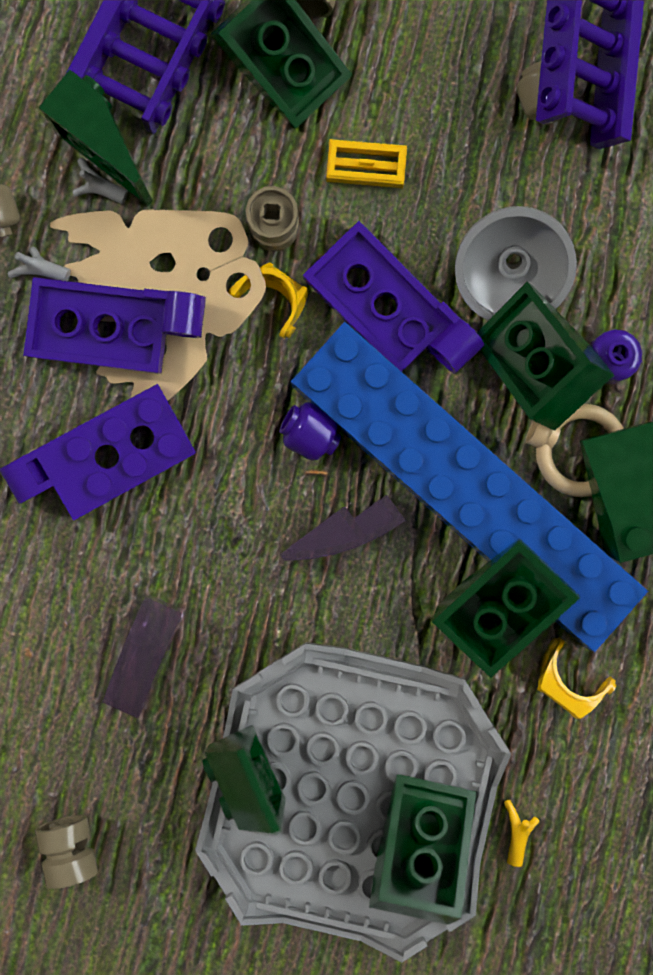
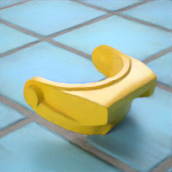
M269 262L261 266L260 270L266 287L281 292L291 305V316L279 333V336L283 339L286 337L290 338L296 329L293 325L298 320L305 306L309 293L308 288L304 285L301 286ZM244 275L229 289L228 293L235 298H240L243 293L250 290L251 282L248 276Z
M560 637L554 638L549 643L543 656L537 690L550 697L572 714L571 716L575 719H581L590 713L606 694L610 695L617 686L615 684L616 680L611 676L608 677L595 694L590 697L579 696L570 691L561 681L557 670V657L565 641Z

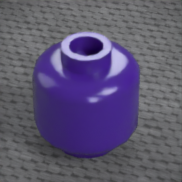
M613 329L606 331L589 344L614 374L606 384H615L628 379L637 372L642 362L640 343L634 335L625 330Z
M306 402L299 407L296 405L292 406L286 414L279 431L283 434L285 447L310 461L320 459L325 453L331 455L336 450L341 439V435L337 433L338 425L311 402Z

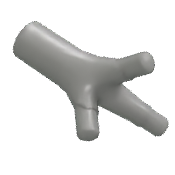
M79 158L77 161L81 169L79 175L87 183L73 189V195L78 197L86 193L99 194L123 205L127 198L128 190L102 178L88 166L84 158Z
M31 247L29 252L32 257L20 252L15 254V259L26 265L16 267L8 272L10 278L19 275H41L53 280L68 281L71 269L45 260L39 254L36 247Z

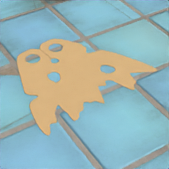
M141 210L134 216L131 226L127 228L121 215L114 211H94L64 216L50 223V227L53 229L68 231V242L89 244L100 251L99 254L90 256L82 261L64 265V267L71 269L70 276L76 277L79 283L144 290L146 288L180 291L206 297L201 338L166 335L165 344L167 350L163 358L162 374L101 366L97 369L96 374L107 377L111 384L133 382L131 398L158 384L167 401L170 400L206 363V334L211 333L218 337H223L236 331L259 304L266 290V283L257 262L243 257L249 244L244 227L236 216L229 213L215 211ZM219 227L228 229L233 238L231 247L221 253L212 250L208 243L211 231ZM171 253L176 265L171 272H157L152 269L150 261L159 254ZM201 267L208 268L210 271L209 279L206 281H200L197 278L196 273ZM234 273H244L250 279L251 288L244 297L235 298L227 291V280ZM106 316L100 320L115 322L112 316Z

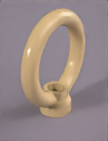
M586 403L555 431L533 421L525 440L527 444L536 447L537 464L545 480L557 491L568 496L581 498L592 496L589 481L577 482L566 478L557 470L552 459V448L558 440L560 429L565 424L578 419L595 421L603 426L608 433L624 429L612 413L597 405Z

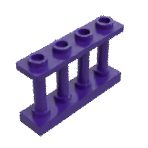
M103 0L67 72L70 69L80 78H83L85 75L90 76L104 89L105 94L143 112L141 120L147 132L154 135L159 125L164 126L167 123L172 112L171 102L176 92H181L185 88L190 75L188 68L194 56L200 57L207 43L206 33L212 22L217 23L224 10L225 0H178L196 9L187 29L138 6L137 0ZM134 21L178 43L179 45L169 64L120 40V33L126 22ZM115 55L160 77L161 80L153 96L149 98L103 75L102 68L108 57L111 58Z
M547 0L536 121L545 124L569 115L592 124L590 145L598 149L631 141L644 0H589L603 8L601 28L581 18L582 0ZM579 37L599 46L597 67L577 58ZM575 76L595 85L594 106L573 97Z

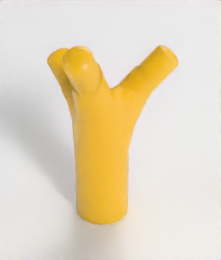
M508 799L504 801L511 825V841L507 863L511 866L522 867L528 837L540 821L534 816L530 821L523 820L521 823L511 800Z

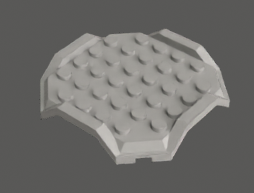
M305 642L232 689L223 738L253 725L286 798L282 830L272 835L238 830L234 819L228 821L222 811L219 797L223 796L217 781L212 783L195 851L210 876H214L226 895V902L241 925L284 923L361 941L402 963L426 948L428 941L448 929L451 932L476 916L480 863L497 787L511 753L464 678L423 665L350 648ZM397 774L476 791L462 919L450 925L369 908L375 864Z

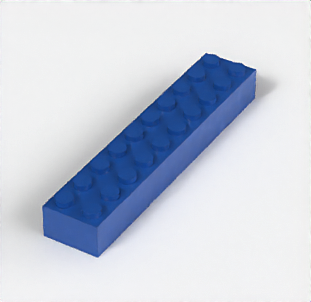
M346 322L336 330L292 379V388L308 402L313 403L338 425V429L485 560L489 562L519 538L525 542L580 595V599L555 622L583 647L595 652L647 594V589Z

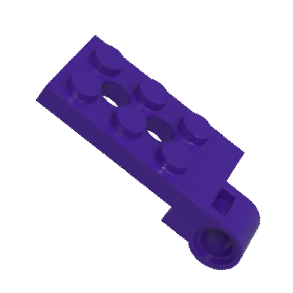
M360 221L303 274V279L349 326L401 372L427 349L447 370L456 374L484 347V342L476 331L464 320L460 319L444 301L440 303ZM354 268H362L367 271L370 280L363 287H353L347 280L348 272ZM383 295L392 297L397 304L396 311L388 316L379 314L374 307L375 300Z
M33 277L23 356L162 374L166 335L201 338L206 297L180 291L146 288L144 290ZM67 312H74L78 319L77 326L72 332L64 333L60 327L61 317ZM112 316L116 322V330L110 337L102 338L98 332V324L102 318Z
M156 384L0 468V473L19 504L54 486L74 521L196 454V451L161 388ZM137 426H147L152 430L154 440L148 448L139 449L131 443L130 434ZM111 445L116 448L119 453V460L115 466L104 468L96 462L95 453L100 446Z

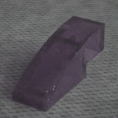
M387 495L383 496L355 518L344 506L280 555L285 561L307 560L335 555L362 546L386 534L406 520Z
M152 595L145 596L123 646L102 703L133 717H140L172 647V641L186 613L185 610Z

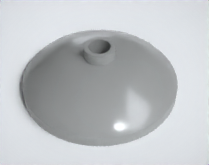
M514 206L502 208L482 217L465 234L456 255V283L466 304L476 314L486 320H489L526 282L531 283L556 309L565 300L573 285L577 267L576 253L569 234L551 215L530 207ZM511 254H518L521 259L517 264L511 265L506 262L507 257Z

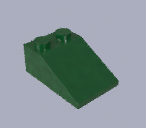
M245 0L210 34L233 64L295 129L352 76L351 72L296 0Z
M69 69L39 106V109L62 140L149 207L153 200L110 111L112 105L102 96L105 93L104 89L90 76L85 75L83 78H80Z
M526 282L477 332L484 342V347L480 351L528 418L554 431L614 376L595 350L529 282Z
M653 421L580 440L604 552L619 563L652 555Z
M519 538L466 578L438 604L432 623L481 670L492 678L580 599V595Z
M253 725L209 744L204 752L206 758L202 759V764L210 782L217 781L223 796L219 797V802L227 820L234 819L238 830L272 835L282 830L286 798Z
M401 774L396 775L375 864L369 908L447 925L462 919L476 791Z

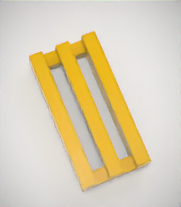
M330 139L326 182L403 188L407 146ZM336 152L398 157V162L336 157ZM335 167L397 172V175L335 170Z

